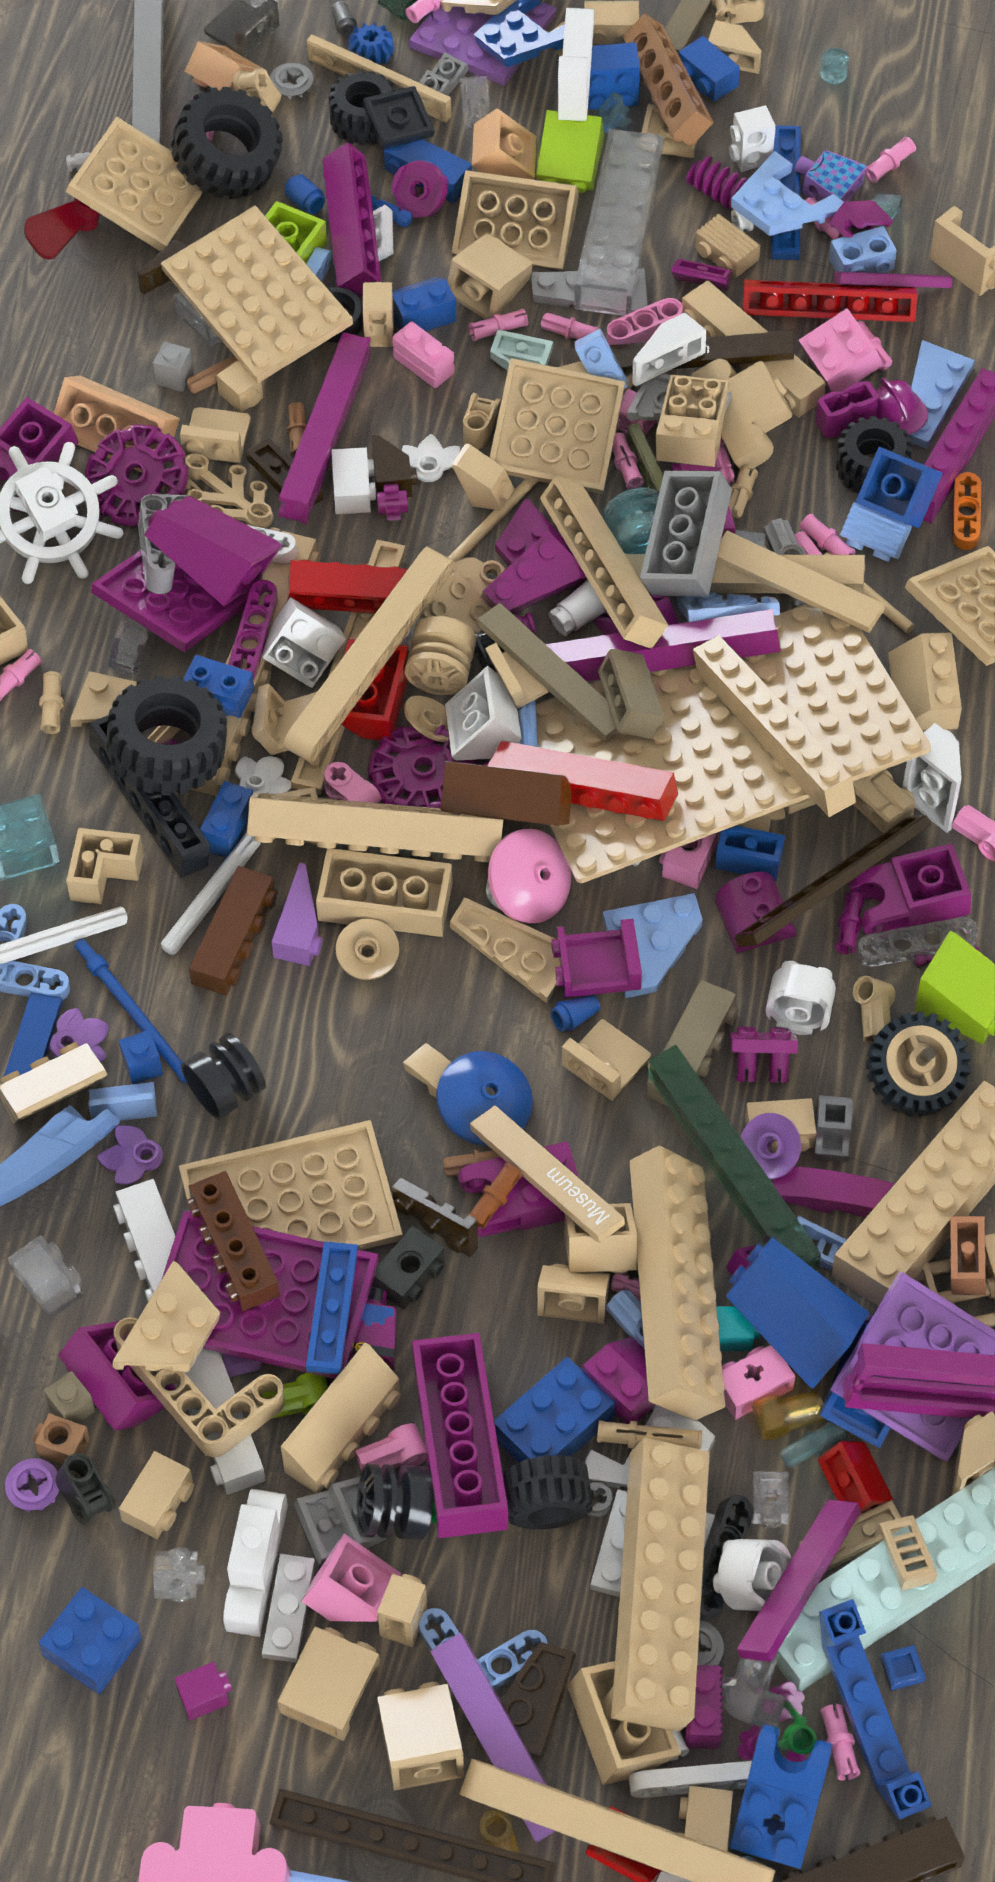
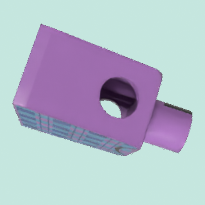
M823 151L816 162L801 156L794 171L805 176L802 193L806 197H814L819 202L834 194L843 202L850 201L862 185L867 166L836 153Z

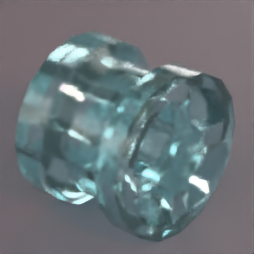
M839 48L826 50L821 59L820 75L822 79L832 84L843 82L848 73V54Z

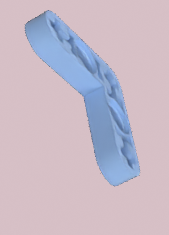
M9 904L0 909V942H10L24 937L28 921L26 913L21 906ZM13 916H17L18 920L13 921L11 926V932H8L9 926L7 920H11ZM16 960L0 964V992L30 997L31 992L59 997L62 998V1001L70 994L69 979L63 971L17 962ZM23 974H29L33 977V981L26 986L17 984L16 980ZM55 982H60L61 986H57L55 990L50 989V986H54Z
M431 1608L423 1613L419 1623V1633L430 1651L438 1647L435 1644L441 1645L459 1634L457 1628L443 1610ZM433 1619L435 1623L442 1621L440 1624L441 1633L445 1638L442 1642L439 1641V1636L434 1629L427 1631L429 1620ZM537 1630L524 1631L477 1659L495 1691L516 1679L515 1676L532 1654L531 1651L522 1654V1664L519 1665L515 1654L511 1650L515 1649L516 1655H519L525 1651L526 1642L528 1641L533 1645L540 1642L547 1644V1640L541 1632ZM497 1658H506L512 1664L511 1670L505 1674H498L491 1667L493 1661Z

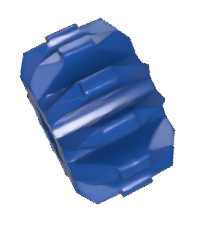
M375 22L371 26L363 23L362 28L355 27L353 33L349 35V51L379 65L381 63H388L394 52L392 33L386 30L385 25L377 27Z

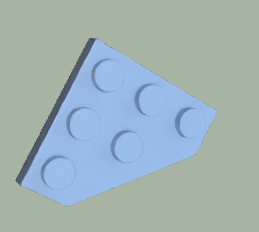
M709 592V597L676 596L677 606L688 622L769 609L774 610V615H780V605L775 597L764 596L761 597V602H757V599L750 597V595L731 593L727 594V599H722V595H717L716 592Z
M695 893L603 911L602 918L606 931L620 930L621 920L634 919L642 970L641 990L624 991L625 998L657 992L663 983L664 977L682 956L693 935H696L700 930L703 919Z

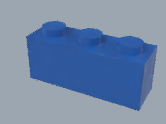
M423 139L384 149L385 170L394 176L400 167L413 161L422 160L435 164L448 179L449 184L445 200L452 204L461 196L465 170L472 171L471 163ZM423 183L415 184L416 187L425 189Z

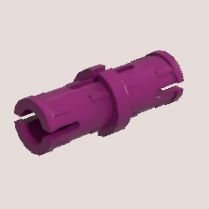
M849 892L845 894L843 911L838 917L837 926L839 927V934L835 949L844 955H849V948L851 954L855 952L857 935L862 929L861 913L865 897L858 892H851V899Z

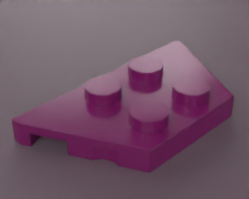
M528 498L522 502L495 544L496 553L510 566L543 534L549 531L574 557L564 538Z

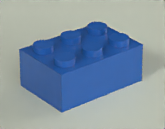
M567 1356L494 1420L497 1442L518 1463L541 1456L558 1455L571 1457L598 1433L599 1420L611 1422L614 1419L615 1402Z

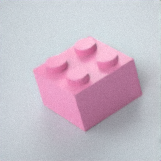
M848 308L798 340L807 359L819 376L826 381V386L830 392L844 391L850 385L859 382L883 366L875 346Z

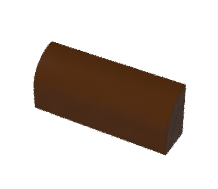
M445 761L441 811L555 826L569 824L571 788L569 780L565 775Z

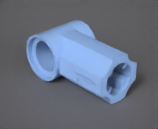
M629 1289L621 1290L606 1305V1310L629 1337L635 1339L644 1348L641 1302Z

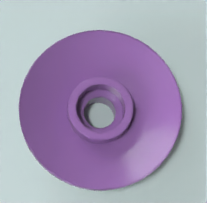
M764 1113L754 1117L743 1129L739 1141V1153L744 1166L753 1175L764 1179H776L786 1175L797 1163L801 1152V1139L798 1129L790 1119L777 1113ZM777 1141L778 1149L773 1153L771 1146Z

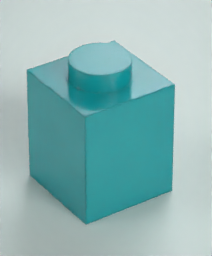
M716 1306L720 1351H752L754 1339H760V1333L735 1306Z

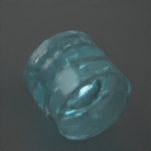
M652 488L627 490L614 497L604 509V521L625 554H646L659 492Z

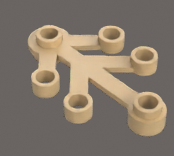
M193 453L186 457L185 466H188V477L192 480H202L218 492L212 493L191 489L188 491L187 496H191L203 503L236 506L238 509H224L219 505L211 507L238 521H245L250 526L266 528L272 524L274 516L271 507L265 503L267 485L264 482H251L249 496L253 499L252 503L244 498V482L247 472L245 467L232 465L229 468L228 480L232 483L231 488L208 470L209 460L206 456Z

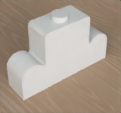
M251 1489L247 1505L241 1504L227 1568L230 1588L225 1601L223 1617L226 1632L261 1636L288 1509L286 1494Z

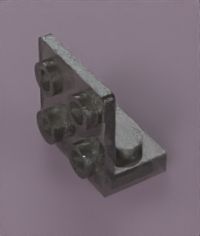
M235 0L204 27V33L239 55L246 57L280 26L278 2L266 0L255 8L243 0Z

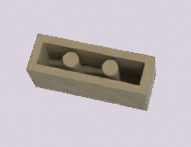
M610 648L598 673L617 731L621 734L652 739L657 728L663 723L664 711L661 709L657 691L654 688L650 670L646 665L644 656L639 653Z

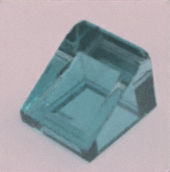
M878 193L873 200L892 219L901 210L903 197L895 194Z

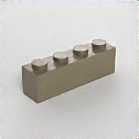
M700 980L647 1082V1098L680 1112L683 1111L687 1102L692 1103L699 1089L697 1082L700 1076L706 1077L712 1064L711 1054L714 1050H720L726 1035L723 1033L726 1025L732 1026L737 1017L739 1008L735 1007V993Z

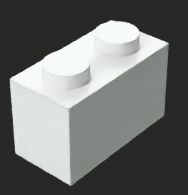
M367 447L331 449L335 514L371 512L370 501L376 500L375 482L369 483V477H374V460L367 459Z

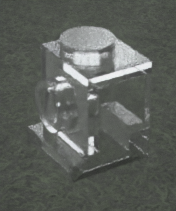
M789 1472L753 1473V1524H761V1526L766 1528H776L781 1526V1524L788 1523ZM766 1498H777V1500L768 1501Z

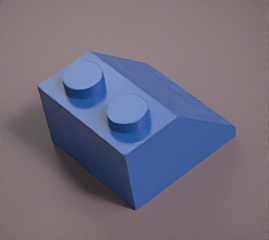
M434 277L392 291L394 321L399 331L410 322H414L424 331L457 322L456 298L445 278Z

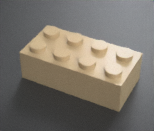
M327 848L316 899L318 921L349 925L356 920L370 918L384 922L393 931L443 937L453 884L452 864Z

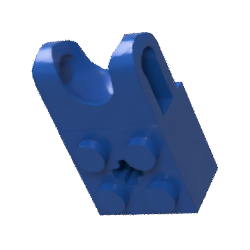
M763 1724L757 1740L730 1848L801 1869L833 1745L832 1743L818 1740L815 1742L809 1758L801 1762H791L784 1758L778 1750L779 1729L775 1726ZM777 1814L781 1816L780 1821L772 1819V1815Z

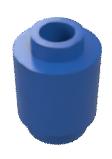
M298 174L292 176L286 182L284 194L300 210L313 215L322 209L325 204L323 192L305 175Z

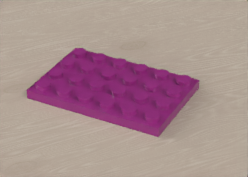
M183 1211L162 1279L172 1262H177L220 1312L219 1321L202 1349L336 1379L338 1374L306 1371L324 1242L252 1226L277 1278L280 1297L242 1312L238 1302L232 1303L227 1294L224 1284L228 1280L225 1273L218 1274L214 1266L212 1255L215 1254L212 1245L205 1246L199 1227L203 1225L199 1217L193 1219L190 1212ZM358 1250L342 1370L350 1361L379 1261L378 1254Z

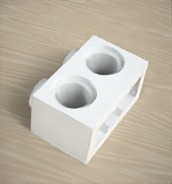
M766 105L734 113L733 126L730 127L732 145L729 146L730 158L732 162L737 163L741 172L758 168L773 153L775 123Z

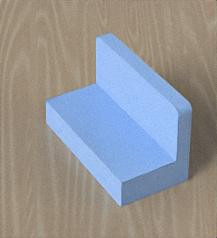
M154 1082L89 1089L90 1100L88 1104L91 1119H94L106 1109H109L119 1121L158 1117Z

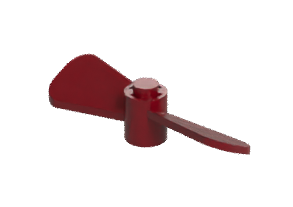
M74 198V201L28 217L24 225V234L27 241L40 257L51 260L63 250L80 230L92 231L96 229L99 224L100 213Z

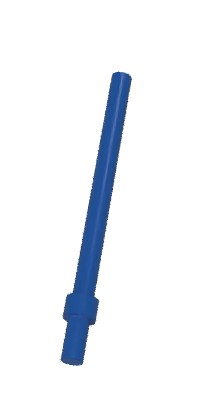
M85 939L78 940L74 947L87 962L86 967L93 976L100 978L142 1032L150 1030L159 1054L182 1083H187L181 1070L182 1060L110 972L107 961L101 954H96Z

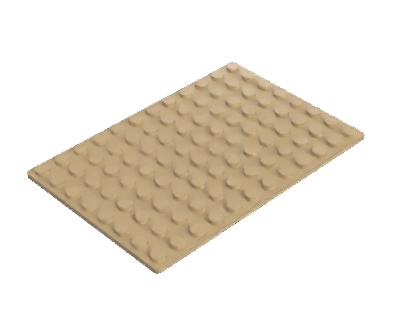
M804 604L782 612L780 615H774L781 652L741 658L852 776V781L917 758L931 751L929 740L864 633L858 627L809 604ZM696 665L650 672L661 709L664 711L663 723L657 728L652 739L617 732L604 742L556 697L536 704L538 747L674 772L678 796L665 821L615 813L598 808H588L571 803L569 824L549 825L578 883L590 881L810 798L698 676ZM601 680L590 684L607 700Z

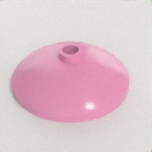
M538 829L516 830L506 835L497 844L491 855L488 868L489 887L496 904L507 916L521 923H540L554 917L564 906L571 888V869L557 840L551 835ZM541 870L543 872V879L540 876Z

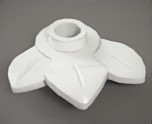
M430 434L419 444L418 448L404 445L402 451L409 455L410 467H416L417 478L423 482H433L442 476L443 471L453 468L452 463L460 453V447L450 446L443 449L437 438Z
M245 756L238 761L235 774L240 780L239 786L253 790V794L255 792L279 794L291 790V781L282 777L284 763L280 758L267 756L255 762Z

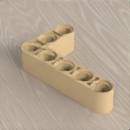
M128 1317L116 1324L114 1337L118 1351L125 1342L123 1339L129 1335L138 1319ZM130 1365L200 1450L210 1457H220L280 1413L285 1405L283 1384L277 1376L272 1374L259 1376L215 1409L183 1371H171L169 1369L150 1371L145 1370V1366ZM170 1383L180 1385L174 1391L164 1389ZM267 1391L276 1393V1396L271 1399L261 1397ZM196 1407L201 1409L198 1414L193 1416L185 1414L190 1408ZM244 1411L249 1413V1416L242 1420L233 1417L238 1412ZM212 1432L222 1434L217 1440L211 1441L206 1439V1436Z

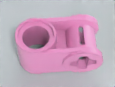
M333 762L326 767L324 772L326 781L324 790L329 799L379 803L381 801V795L376 787L369 781L364 780L347 764Z

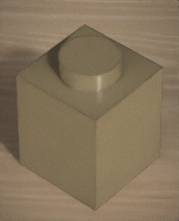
M72 1371L43 1390L48 1407L58 1417L79 1424L95 1412L90 1393Z

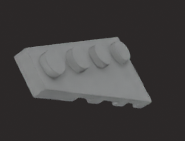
M645 268L531 273L532 301L536 303L568 308L573 304L584 307V310L594 312L596 308L611 310L613 315L620 316L648 306Z

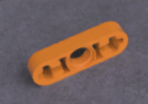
M964 472L956 477L954 483L952 541L956 547L962 550H970L978 545L981 531V480L974 473ZM964 485H970V496H964ZM967 506L972 508L975 513L964 515L959 509ZM964 526H969L970 537H964Z

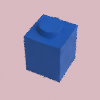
M150 1030L118 1040L122 1059L132 1084L163 1075L160 1056Z

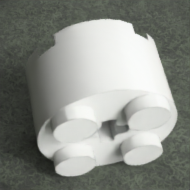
M795 961L783 962L781 968L774 973L766 1005V1015L769 1020L772 1016L777 1021V1027L789 1028L791 1033L799 1035L812 1034L813 1029L821 1027V1030L825 1029L830 1021L836 991L835 983L832 980V972L827 968H815L809 965L798 964Z
M736 1539L726 1541L723 1545L718 1573L715 1574L713 1579L715 1591L721 1594L726 1604L734 1610L760 1611L788 1566L786 1559H791L788 1549L777 1540Z

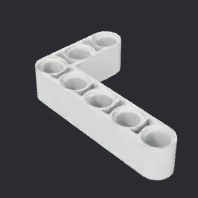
M566 8L563 55L559 56L558 120L587 121L594 9Z

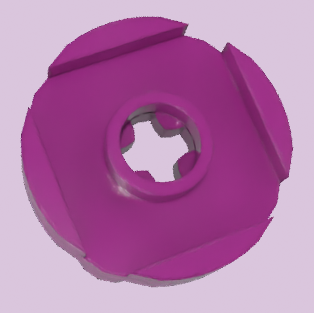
M417 160L405 164L398 169L392 181V194H395L396 205L400 207V211L402 209L410 211L415 218L431 217L443 206L449 183L447 177L435 164ZM423 183L424 193L418 197L417 190L414 188L415 184Z

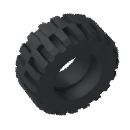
M214 87L207 89L206 93L201 91L195 94L193 99L188 100L184 105L171 138V147L173 148L171 153L173 160L178 162L176 167L182 175L186 174V180L192 186L196 184L203 193L211 192L214 193V197L223 198L225 195L229 196V199H236L241 194L243 197L252 195L254 191L260 190L266 181L269 180L282 151V132L279 130L280 125L276 117H271L273 112L267 105H261L259 98L256 96L252 98L246 95V91L241 89L237 92L232 91V87H222L221 90ZM209 131H223L232 134L244 144L248 154L230 155L224 153L210 143L205 133Z
M164 675L154 676L153 680L144 678L137 681L135 687L131 684L122 690V695H118L112 703L107 724L108 758L110 763L115 766V771L122 778L127 777V783L136 788L138 785L143 787L144 792L153 794V791L161 792V795H170L171 792H178V795L189 792V788L198 789L205 785V780H211L223 763L227 736L226 714L222 711L223 706L219 700L213 698V693L205 687L199 688V684L189 679L186 682L181 680V677L173 675L172 678H164ZM156 726H173L184 730L192 738L180 744L163 745L147 739L141 733Z

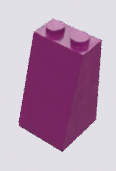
M191 496L179 502L174 500L164 510H156L149 518L148 523L150 526L144 534L223 606L250 591L252 585L260 581L282 547V544L277 540Z

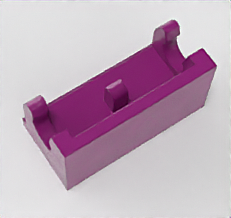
M874 200L847 201L841 205L828 224L831 227H836L843 236L850 238L854 235L848 228H865L870 230L874 229V225L890 227L894 221Z

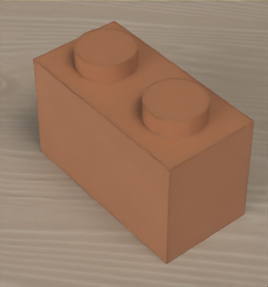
M950 1216L952 1295H986L985 1216Z

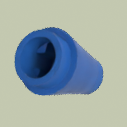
M595 995L557 1002L556 1007L551 1009L552 1021L559 1031L563 1032L566 1030L571 1032L595 1015V1013L600 1012V1003Z

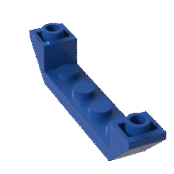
M854 1599L819 1611L822 1648L873 1784L897 1820L932 1807L920 1773L909 1770L859 1636L865 1634L866 1631Z

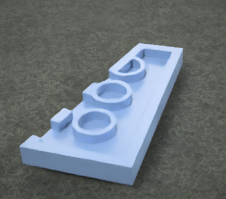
M922 340L911 388L925 404L928 411V420L920 430L907 435V437L911 438L912 444L928 449L973 370L975 360Z

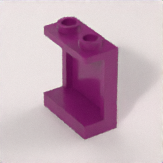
M634 919L621 920L620 930L565 935L564 927H557V939H551L553 958H559L560 966L555 967L557 986H563L565 998L641 990L642 970Z

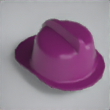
M881 379V386L876 390L879 395L876 418L882 420V417L888 418L890 423L897 422L900 424L899 429L904 428L908 432L907 435L920 430L928 420V411L922 400L905 381Z

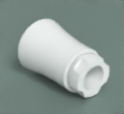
M587 579L568 597L559 602L557 607L548 614L556 630L567 636L572 631L579 630L590 621L607 613V610Z

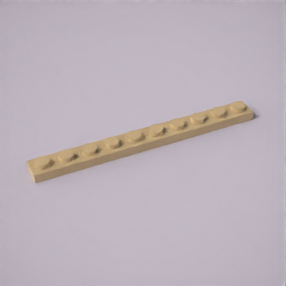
M377 540L368 565L376 567L397 566L401 568L406 554V546ZM351 612L343 633L346 640L336 653L329 675L344 657L348 639L356 640L375 614ZM339 726L313 762L299 757L291 780V789L301 790L315 787L317 795L322 794L326 783L324 772L326 767L333 763L345 729L344 726Z

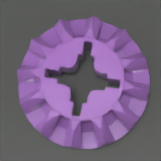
M31 1458L19 1462L9 1471L6 1477L5 1491L8 1499L15 1508L23 1509L27 1513L32 1510L43 1511L47 1505L55 1503V1498L60 1491L56 1485L58 1471L51 1463L43 1459ZM28 1475H31L36 1483H43L38 1486V1496L32 1494L30 1489L24 1491L29 1486Z

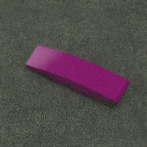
M794 1166L786 1175L770 1179L769 1197L827 1214L836 1209L865 1217L876 1207L895 1183L845 1172Z

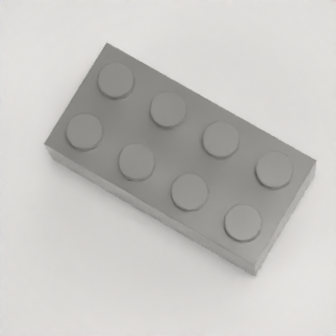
M664 471L640 576L641 581L652 596L709 597L732 492L731 486L721 471Z

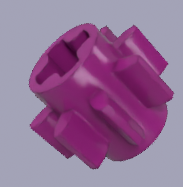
M398 484L384 485V492H377L378 515L386 514L387 521L401 520L400 513L408 512L406 490L399 491Z

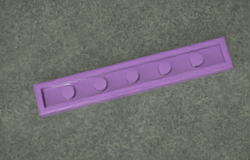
M463 1633L457 1634L431 1650L432 1656L493 1766L547 1785ZM523 1819L535 1842H539L555 1832V1830Z

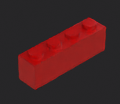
M291 560L288 575L287 601L291 597L309 609L375 614L408 569H402L397 566L376 567L368 564L349 565L339 562L323 563L310 560Z

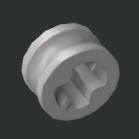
M593 1482L590 1483L592 1497L601 1494L603 1495L602 1502L605 1503L598 1502L592 1507L593 1510L588 1515L602 1517L611 1509L612 1492L605 1484Z

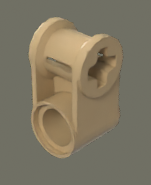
M712 0L713 5L717 9L715 17L718 21L732 24L756 22L764 16L765 0H726V3L724 0Z
M258 68L248 73L241 70L234 74L233 86L235 91L238 92L241 89L246 91V95L252 98L256 96L261 100V105H267L274 113L281 100V93L275 87L265 69Z
M472 393L463 418L464 444H470L476 449H482L487 446L493 429L497 424L502 399L497 398L494 401L481 398L477 393Z

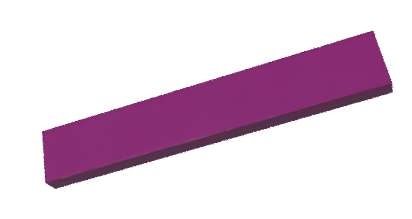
M827 1500L739 1644L737 1651L741 1658L772 1662L860 1515L861 1510L857 1502Z

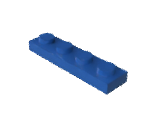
M324 1241L306 1362V1371L338 1375L341 1373L358 1256L357 1244Z

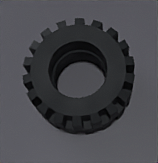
M357 71L356 74H346V78L340 77L337 80V84H333L331 92H329L330 123L334 133H338L339 138L342 140L347 139V142L351 144L355 142L359 143V145H365V143L377 144L376 141L378 139L362 105L363 98L397 90L396 87H393V82L390 79L386 80L382 74L375 75L373 71L368 73Z
M870 416L868 420H865L863 417L858 419L857 423L851 422L848 424L847 429H843L838 442L836 470L838 471L839 479L844 480V485L847 488L853 487V492L859 494L873 461L872 458L864 455L876 454L878 447L911 459V438L907 437L908 432L904 428L899 429L900 424L897 422L890 423L888 418L882 417V420L876 419V416Z
M558 1455L535 1457L517 1463L503 1473L508 1505V1521L512 1525L526 1529H553L577 1522L593 1510L588 1468L586 1463L581 1462L580 1459Z

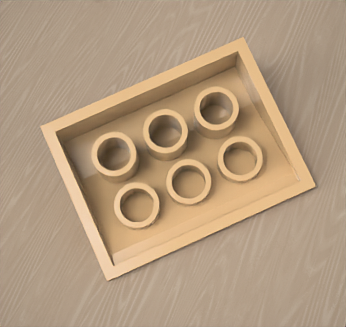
M465 170L452 254L457 255L488 233L494 238L502 240L506 246L517 253L525 255L533 262V266L563 270L575 220L579 196L577 187L575 185Z

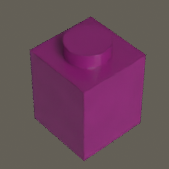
M214 1662L174 1678L189 1721L229 1705L227 1692L232 1691L231 1684L225 1670L218 1672Z

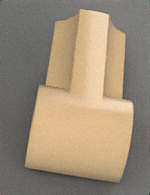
M862 976L854 984L853 997L856 1002L861 1004L863 1041L872 1043L875 1036L890 1022V1007L895 1000V989L890 983L870 976Z

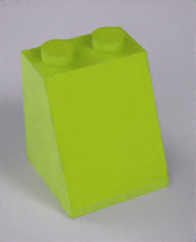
M547 110L536 172L537 180L575 185L578 193L586 192V190L593 191L605 137L602 117L587 115V121L558 120V111Z
M949 931L920 978L914 1010L924 1012L925 1016H929L931 1013L938 1015L937 1020L942 1022L946 1019L951 1022L948 1025L949 1028L953 1030L957 1028L961 1034L984 1044L989 1034L995 1036V964L958 934Z

